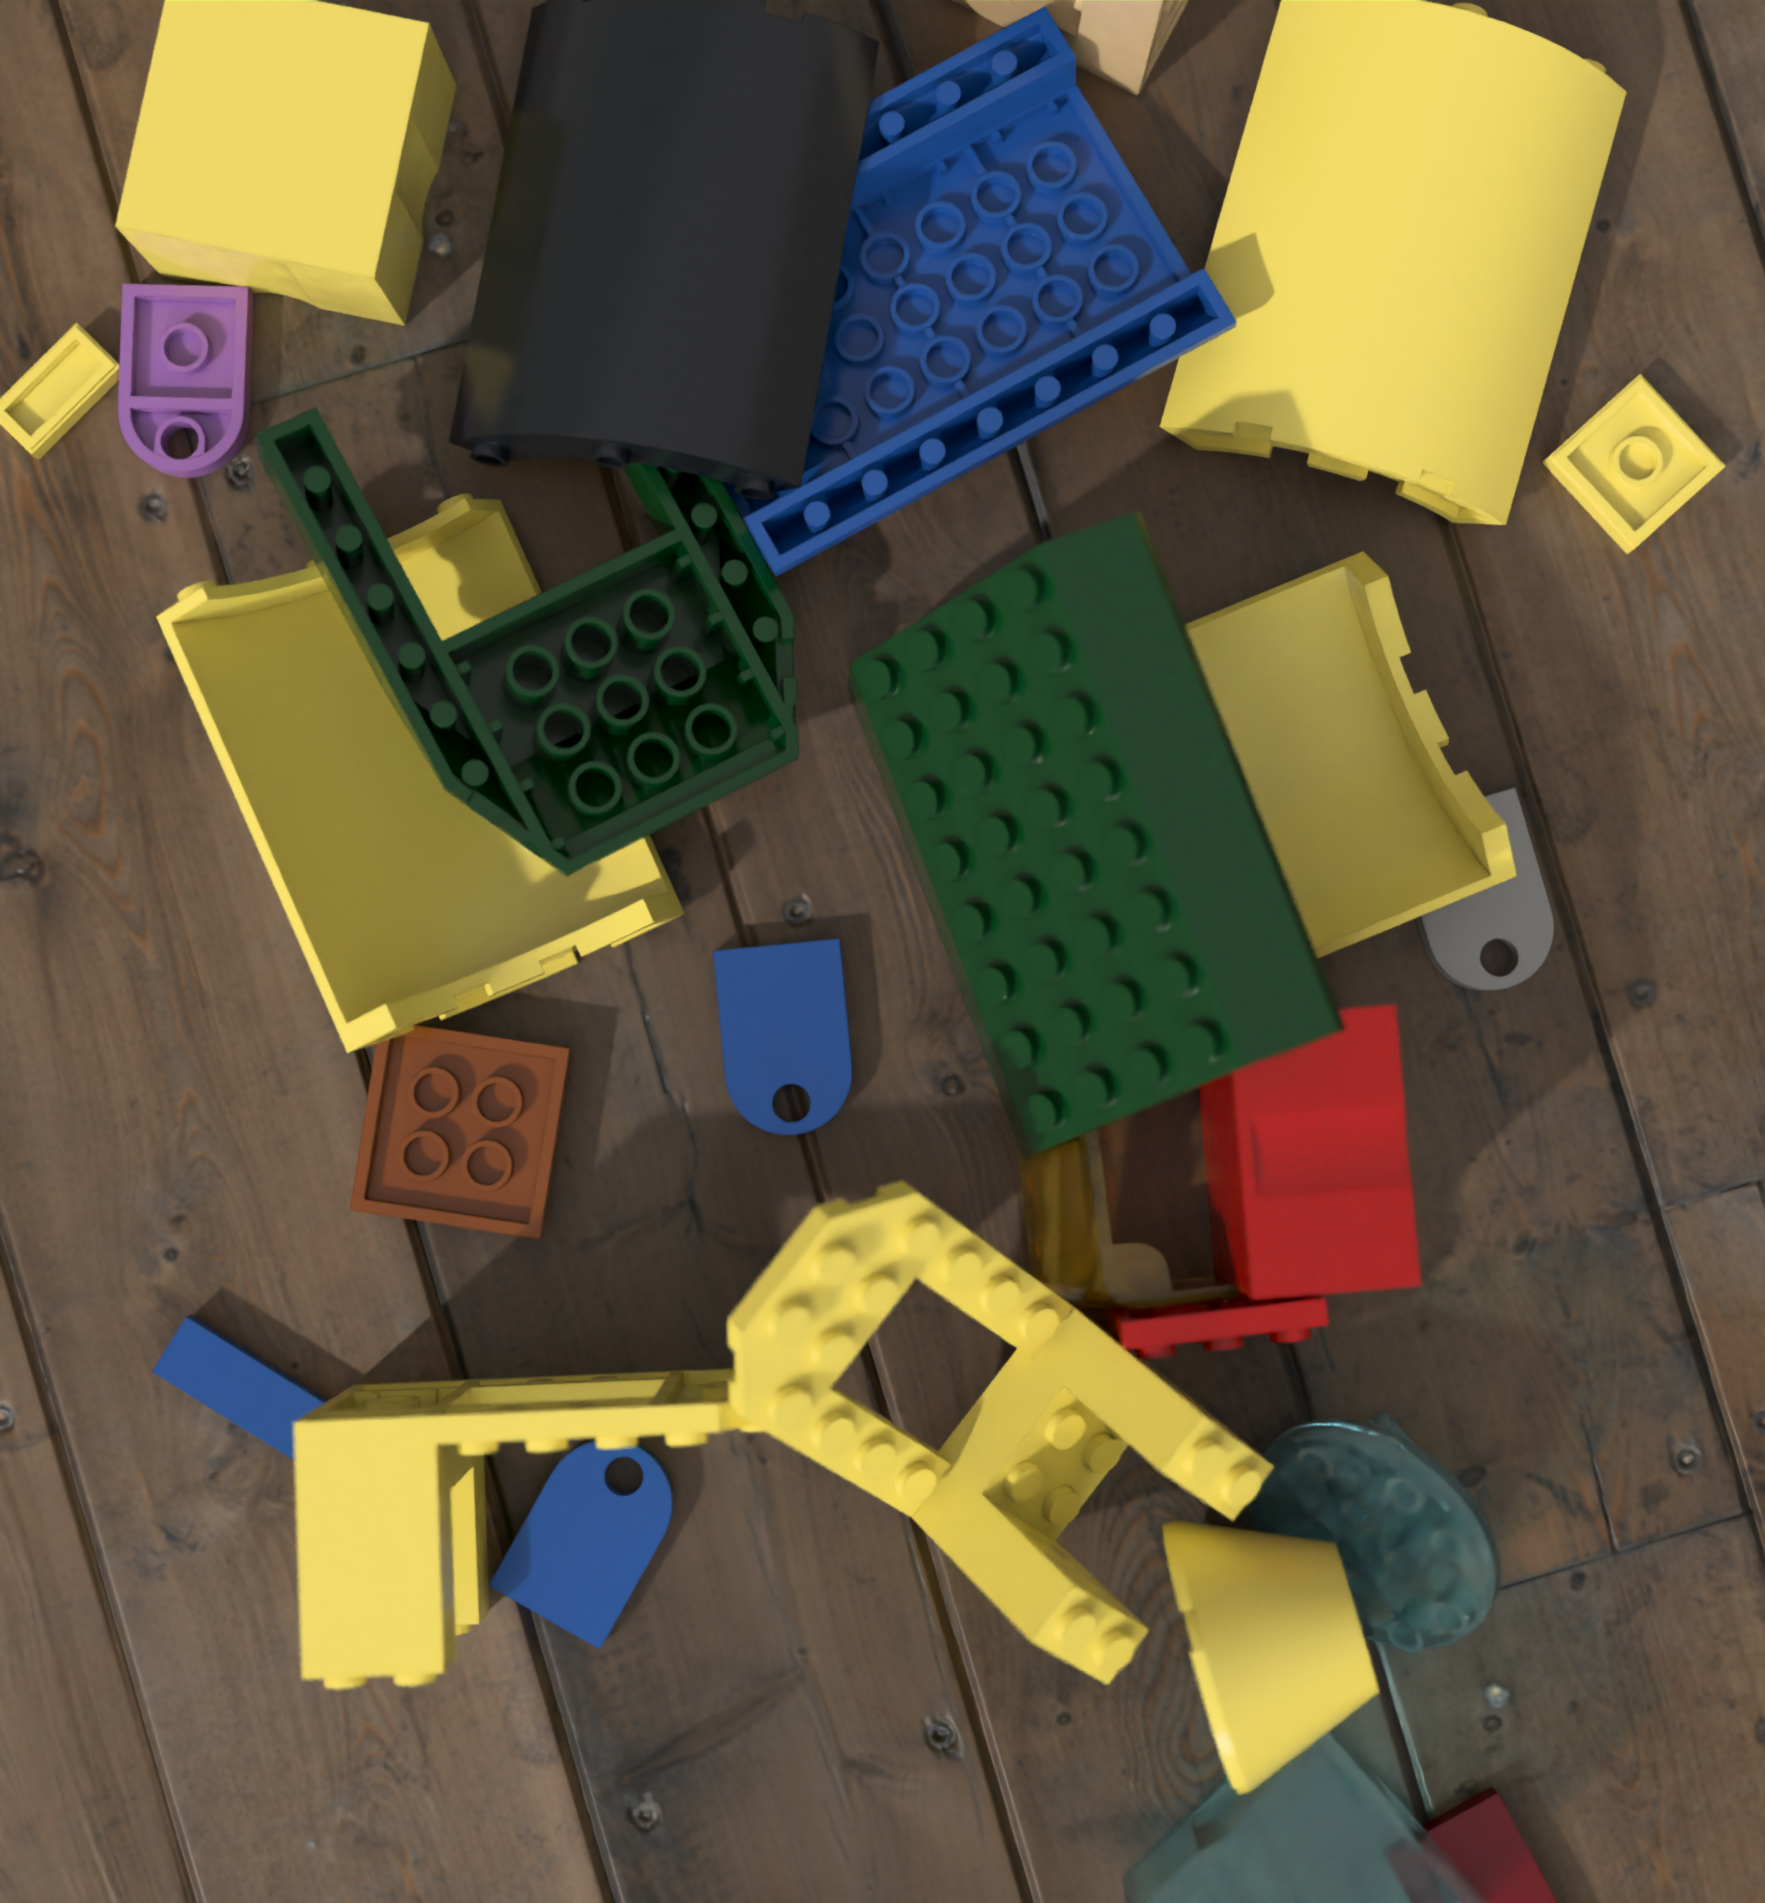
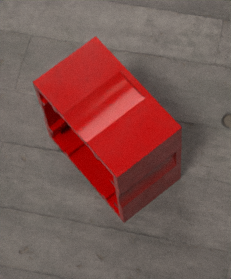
M1396 1004L1338 1009L1346 1030L1289 1054L1258 1062L1198 1087L1214 1275L1252 1300L1421 1286L1413 1191L1406 1141L1405 1103Z

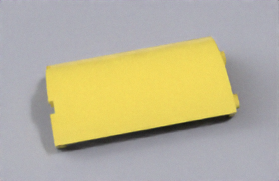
M1281 0L1205 265L1207 274L1237 321L1236 327L1179 358L1159 427L1196 450L1239 453L1270 458L1273 446L1308 453V467L1328 471L1358 481L1365 480L1368 471L1398 481L1396 495L1422 505L1452 523L1506 525L1627 92L1605 74L1606 68L1601 63L1590 59H1583L1564 47L1534 33L1490 18L1483 8L1474 4L1456 3L1452 6L1422 0Z
M470 493L460 494L438 505L436 508L437 515L387 538L442 641L542 593L501 500L474 499ZM313 559L307 563L306 569L267 579L224 586H216L214 581H203L193 584L177 594L179 600L177 604L156 616L347 1053L409 1033L414 1030V1024L437 1016H439L440 1020L447 1019L579 964L575 954L577 950L580 956L584 957L610 944L614 948L685 914L650 835L566 877L445 791L382 689Z
M1364 551L1185 624L1317 958H1321L1517 876L1506 823L1483 796L1467 770L1457 775L1454 774L1440 749L1448 745L1449 737L1427 691L1422 690L1415 694L1413 693L1400 657L1411 653L1400 621L1389 577Z

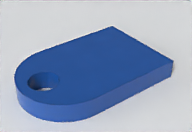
M840 938L713 951L724 1074L728 1094L734 1106L754 1126L778 1135L803 1134L824 1125L844 1104L852 1082V1058ZM787 1084L801 1086L810 1097L809 1112L799 1121L789 1122L783 1120L774 1109L773 1101L776 1092Z
M593 1438L573 1448L563 1457L550 1475L488 1586L600 1649L663 1539L673 1515V1485L662 1461L654 1452L639 1442L638 1445L633 1447L603 1449L596 1447V1438ZM629 1457L641 1466L643 1481L638 1488L632 1491H621L611 1484L607 1471L609 1463L614 1459Z

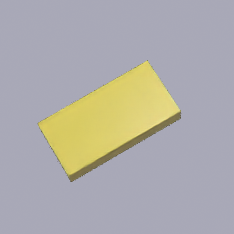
M76 322L0 398V424L31 455L40 460L119 381V363Z

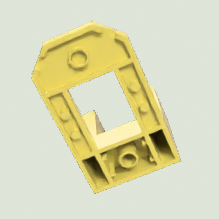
M903 1180L878 1187L876 1197L853 1204H848L841 1198L817 1205L728 1319V1345L735 1352L736 1377L729 1379L730 1405L743 1419L910 1516L1032 1643L1107 1685L1117 1672L1129 1663L1136 1647L1149 1632V1629L1056 1539L1078 1515L1082 1505L1108 1471L1117 1464L1121 1454L1130 1444L1160 1472L1232 1521L1243 1507L1254 1499L1262 1482L1274 1468L1270 1462L1147 1360L1137 1359L1135 1351L1124 1350L1108 1330ZM915 1278L1017 1348L939 1451L833 1386Z
M735 1368L355 1384L294 1421L302 1679H324V1686L332 1689L361 1686L367 1683V1677L394 1675V1683L404 1686L422 1685L437 1680V1674L445 1673L456 1657V1635L471 1632L472 1625L480 1624L490 1610L484 1454L499 1451V1442L526 1440L527 1451L548 1452L567 1449L569 1447L568 1439L596 1437L597 1448L617 1449L638 1445L639 1435L666 1434L667 1445L687 1446L708 1442L709 1432H722L738 1428L744 1432H765L743 1419L730 1405L729 1379L736 1377Z

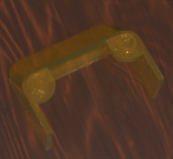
M1099 1129L1080 1136L1079 1141L1026 1162L1023 1160L1015 1139L1031 1275L1076 1308L1144 1309L1239 1297L1237 1289L1217 1276L1170 1281L1169 1267L1165 1258L1158 1250L1146 1243L1127 1242L1113 1244Z

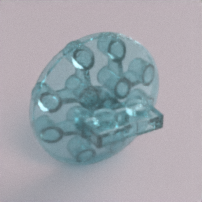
M1387 1412L1370 1420L1367 1425L1359 1422L1331 1419L1302 1423L1286 1430L1269 1445L1262 1454V1457L1270 1462L1274 1468L1262 1482L1257 1495L1249 1502L1253 1527L1255 1531L1336 1542L1364 1638L1395 1646L1407 1653H1417L1421 1649L1444 1647L1456 1643L1477 1629L1491 1609L1500 1588L1501 1559L1494 1533L1486 1516L1467 1489L1442 1464L1418 1448Z

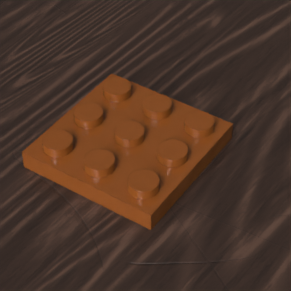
M415 1024L413 1025L414 1030L377 1043L349 1210L521 1237L543 1238L573 1048Z

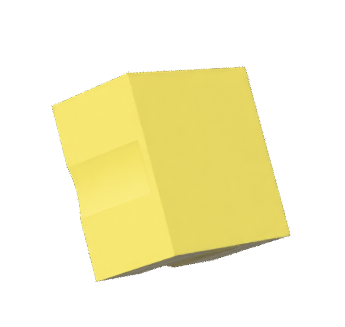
M165 0L115 227L161 277L205 286L249 287L253 293L286 295L310 303L320 309L405 326L423 245L425 202L430 186L439 170L457 86L430 24L317 0Z

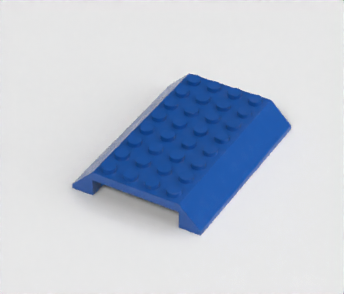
M1045 6L869 101L801 487L776 492L770 500H756L737 494L734 491L735 485L722 482L758 550L776 577L1236 327L1237 321L1206 270L1203 268L1194 274H1191L1077 86L1076 56Z

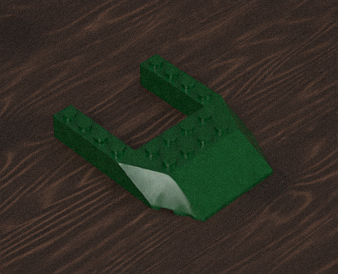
M317 407L255 434L261 464L382 689L444 790L564 876L569 877L798 760L799 739L795 717L797 685L793 664L794 614L722 481L677 470L630 462L629 467L625 468L624 471L660 537L442 641Z

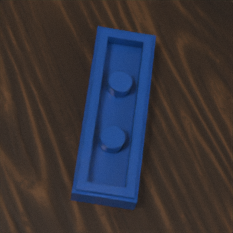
M194 1315L185 1317L152 1370L159 1377L294 1461V1421L329 1401L326 1397Z

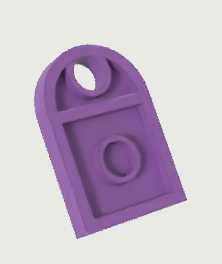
M122 284L118 389L119 425L126 442L134 453L148 465L164 474L181 478H194L215 472L233 459L246 439L251 409L255 294L249 287ZM181 429L195 430L198 435L196 451L185 459L171 458L168 451V443L171 436Z

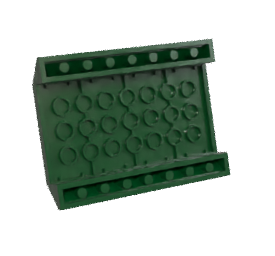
M1132 512L1037 545L850 663L847 686L849 695L1024 1162L1079 1141V1137L1248 1066L1289 1054L1346 1030L1140 512Z

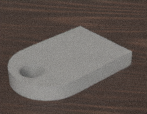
M1516 788L1484 797L1506 823L1517 876L1416 918L1426 953L1435 968L1453 983L1472 990H1501L1525 981L1543 964L1553 940L1554 921L1552 910ZM1492 939L1505 943L1512 955L1510 968L1501 976L1489 974L1483 968L1480 960L1483 946Z

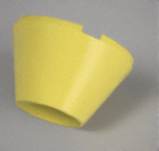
M1181 1520L1163 1523V1537L1179 1611L1184 1612L1193 1652H1190L1214 1737L1233 1789L1237 1790L1238 1795L1251 1792L1380 1692L1336 1542Z

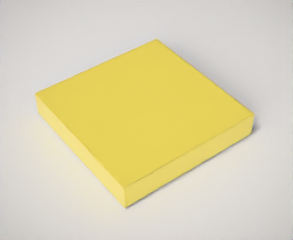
M1641 374L1542 462L1626 554L1641 544L1726 466Z

